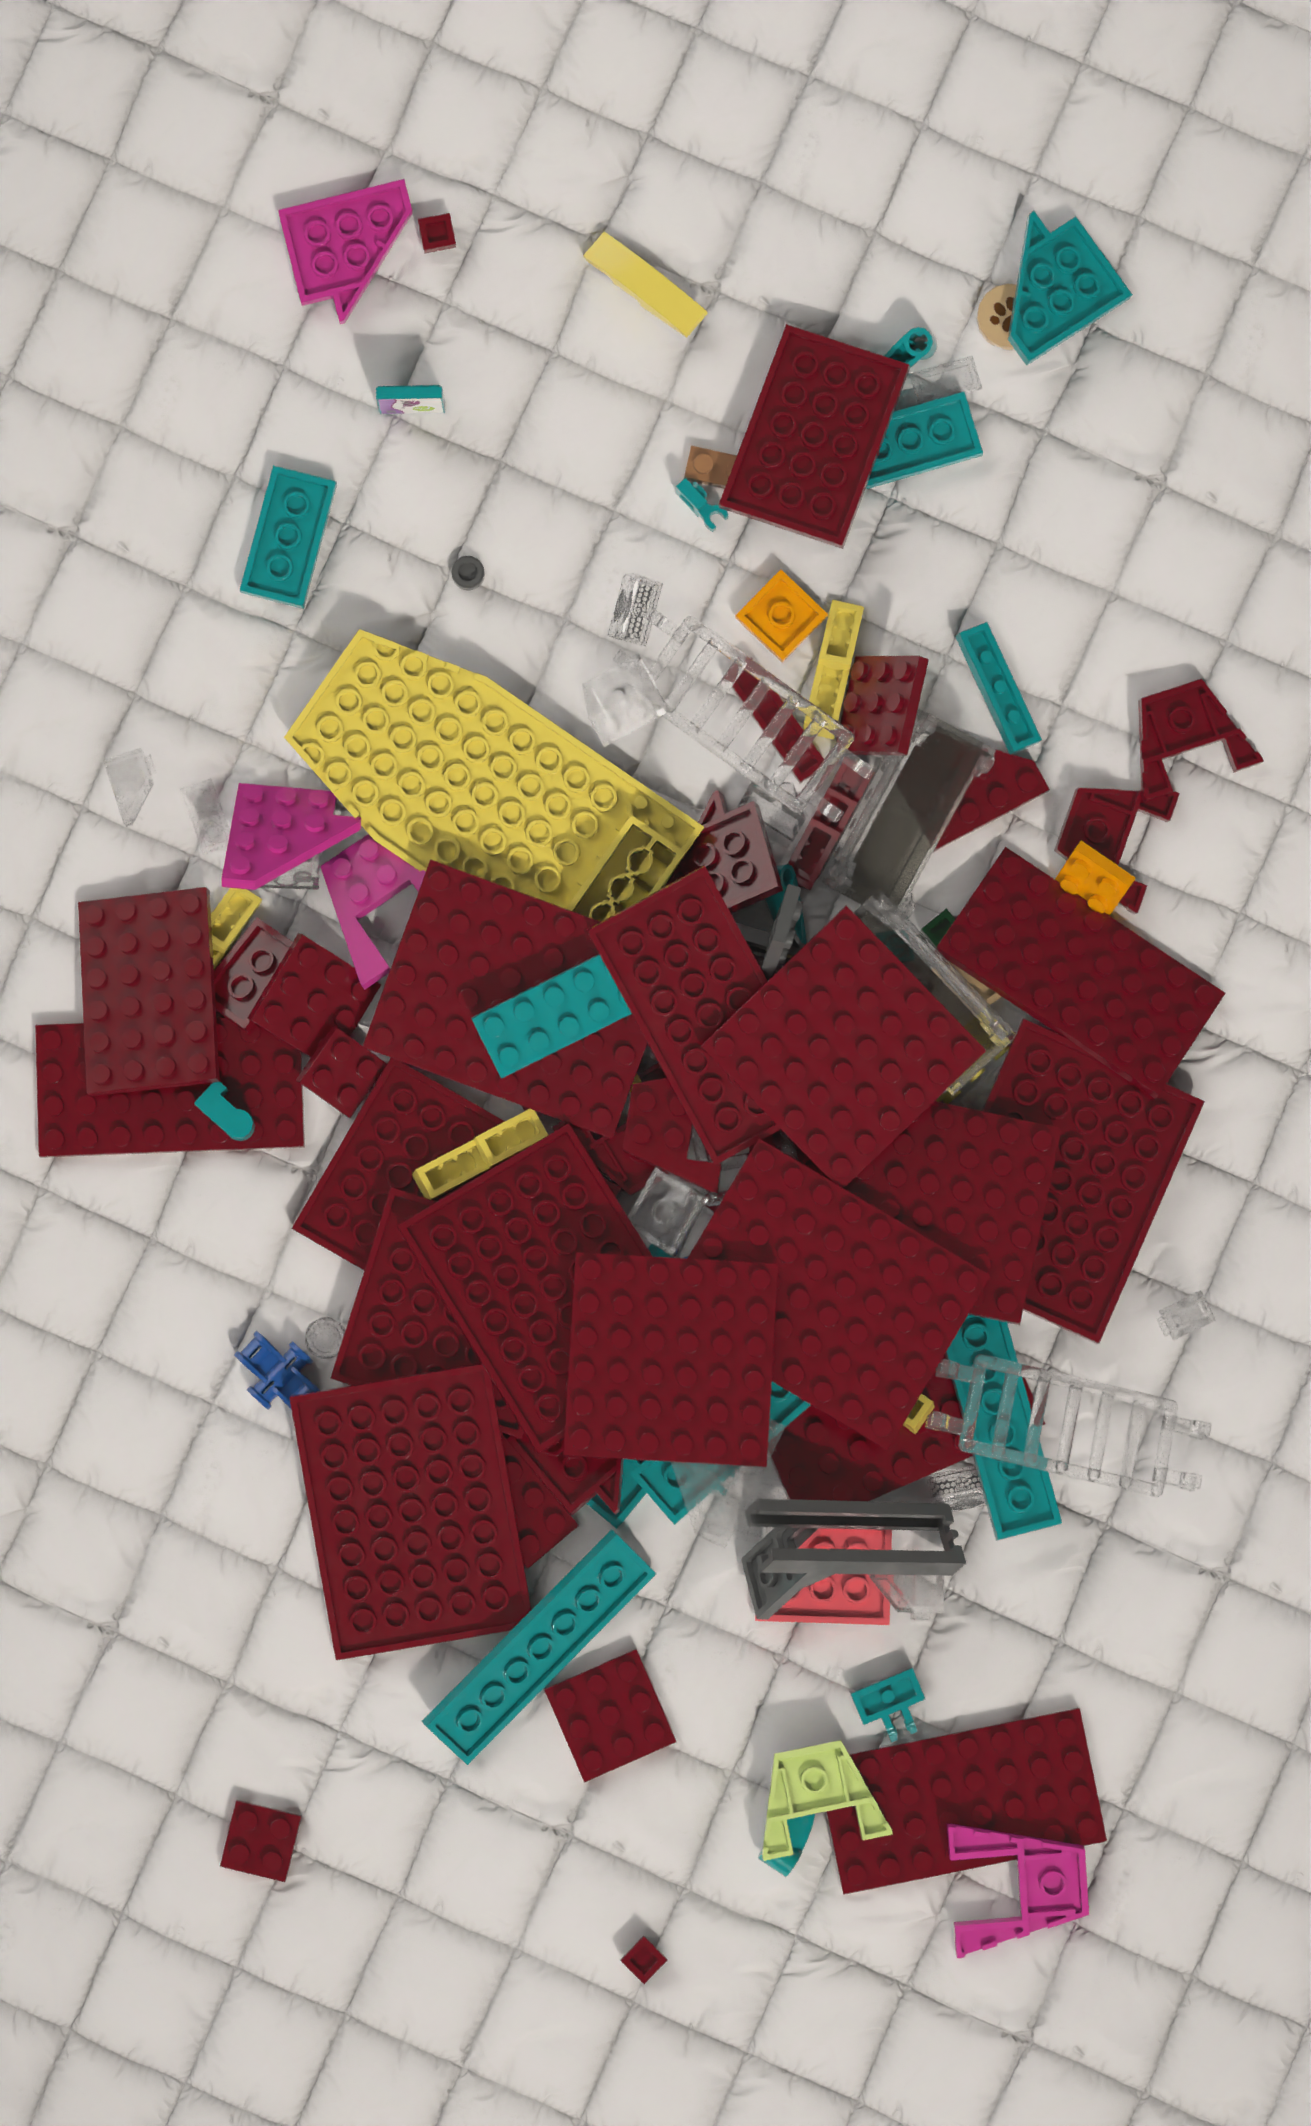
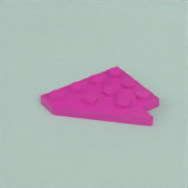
M404 179L278 210L301 305L305 306L334 298L340 325L345 324L413 214Z
M239 783L222 873V887L258 889L360 831L361 817L354 818L353 816L335 815L337 797L331 791Z

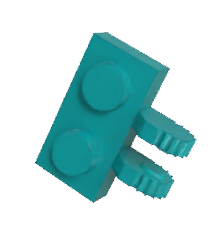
M913 1668L851 1693L863 1725L881 1718L891 1743L898 1740L897 1730L889 1717L894 1712L901 1710L904 1724L910 1734L918 1732L908 1707L925 1700Z

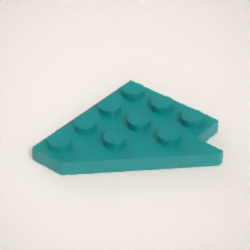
M1035 211L1031 212L1027 218L1008 334V341L1026 366L1122 305L1132 296L1130 290L1077 217L1072 218L1051 233Z

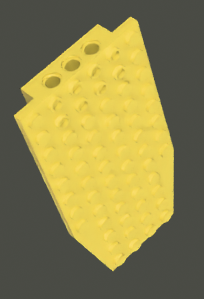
M361 629L357 631L284 736L286 741L354 818L361 817V826L374 841L417 870L426 871L429 861L432 859L601 922L662 889L704 829V826L488 677L436 659L420 651L404 647L396 642Z

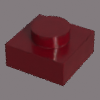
M450 213L418 219L425 254L457 248Z
M644 1935L620 1959L643 1984L668 1960Z

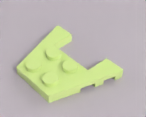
M841 1740L774 1753L762 1849L763 1861L794 1855L787 1825V1819L855 1806L862 1840L893 1834L890 1825L884 1818L878 1804L871 1795Z

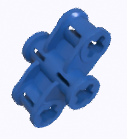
M256 1330L252 1341L241 1352L237 1351L234 1354L244 1366L260 1378V1381L254 1387L249 1386L247 1391L267 1410L272 1407L271 1402L277 1395L291 1409L290 1396L321 1391L300 1372L306 1364L311 1365L314 1361L293 1341L289 1344L290 1349L282 1355ZM297 1357V1359L290 1365V1367L286 1369L289 1366V1364ZM274 1382V1384L264 1393V1391Z

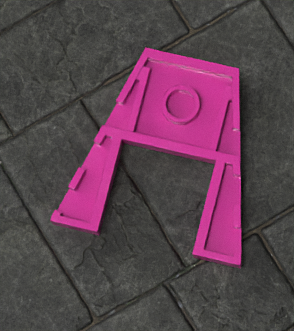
M369 834L320 866L355 970L364 990L389 974L390 967L358 920L411 884L419 892L426 872L424 870H417L374 841Z
M947 1824L950 1860L1017 1855L1021 1916L954 1922L957 1959L980 1949L984 1951L998 1946V1943L1016 1937L1019 1939L1028 1936L1030 1932L1045 1927L1049 1929L1089 1915L1086 1857L1083 1845Z

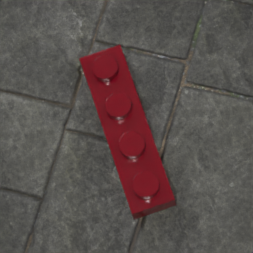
M752 657L725 675L724 678L799 784L827 766V762Z

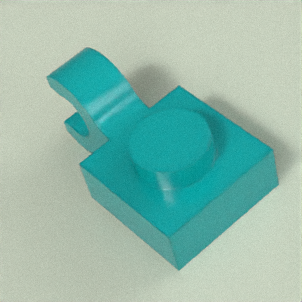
M684 478L676 486V494L697 517L704 521L708 530L712 532L716 530L715 524L710 520L713 514L721 515L724 520L728 519L727 510L719 508V505L708 504V501L705 499L708 494L696 481L691 484Z

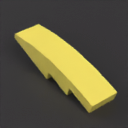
M605 231L583 255L588 263L610 277L616 286L634 297L641 307L686 338L708 314L703 307L678 286Z

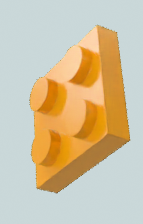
M781 569L735 615V618L782 663L828 617V613Z
M1082 840L1055 878V880L1060 882L1061 888L1065 892L1072 895L1078 894L1088 901V906L1091 910L1099 913L1105 912L1109 916L1136 879Z

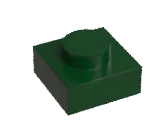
M946 908L920 931L936 949L955 921V918Z

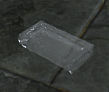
M973 355L910 373L918 405L965 391V393H969L982 388Z

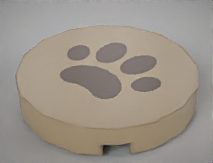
M1014 284L996 286L986 293L979 304L977 313L979 332L985 340L993 346L996 345L1005 350H1014L1008 341L1016 285Z

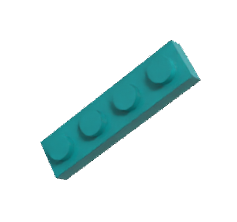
M988 622L958 633L955 638L1009 754L1011 755L1038 744L1042 741V738Z

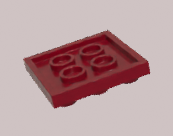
M855 656L854 664L851 668L847 695L843 704L844 708L840 726L836 734L834 751L843 755L907 756L929 659L922 656Z
M298 933L247 1018L311 1058L333 1026L351 1037L382 984L375 982L364 990L360 984L355 967L303 934Z
M637 1649L544 1689L584 1783L677 1742Z

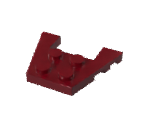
M1203 679L1143 697L1138 701L1141 798L1143 802L1173 792L1162 760L1222 741L1233 773L1264 762L1261 754L1258 751L1255 752L1246 740L1247 736L1244 732L1237 728L1226 714L1227 710Z
M1075 789L1054 851L1067 861L1082 840L1103 856L1119 865L1137 811L1169 822L1180 793L1173 791L1168 795L1143 802L1141 790ZM1134 881L1119 904L1130 913L1137 914L1148 885Z
M659 1063L638 1074L641 1082L667 1078ZM561 1121L552 1126V1129L555 1132L568 1123ZM627 1122L616 1128L612 1139L603 1136L598 1140H594L589 1130L570 1124L597 1169L630 1196L669 1173L623 1151Z
M662 1078L632 1084L623 1151L650 1165L678 1176L690 1184L692 1183L705 1189L713 1195H718L722 1164L714 1165L713 1162L688 1159L693 1125L668 1079Z

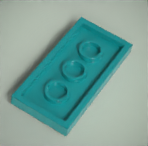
M965 391L894 411L866 489L983 456V450Z
M273 465L241 582L240 593L304 609L337 487L336 481Z

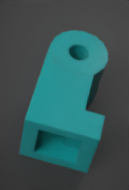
M213 1082L194 1104L231 1138L237 1141L247 1140L254 1133V1120L249 1113L236 1109L224 1098L229 1090L221 1082Z

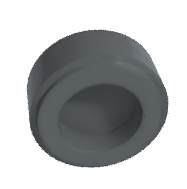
M461 557L452 567L453 581L463 590H474L484 580V567L475 557Z

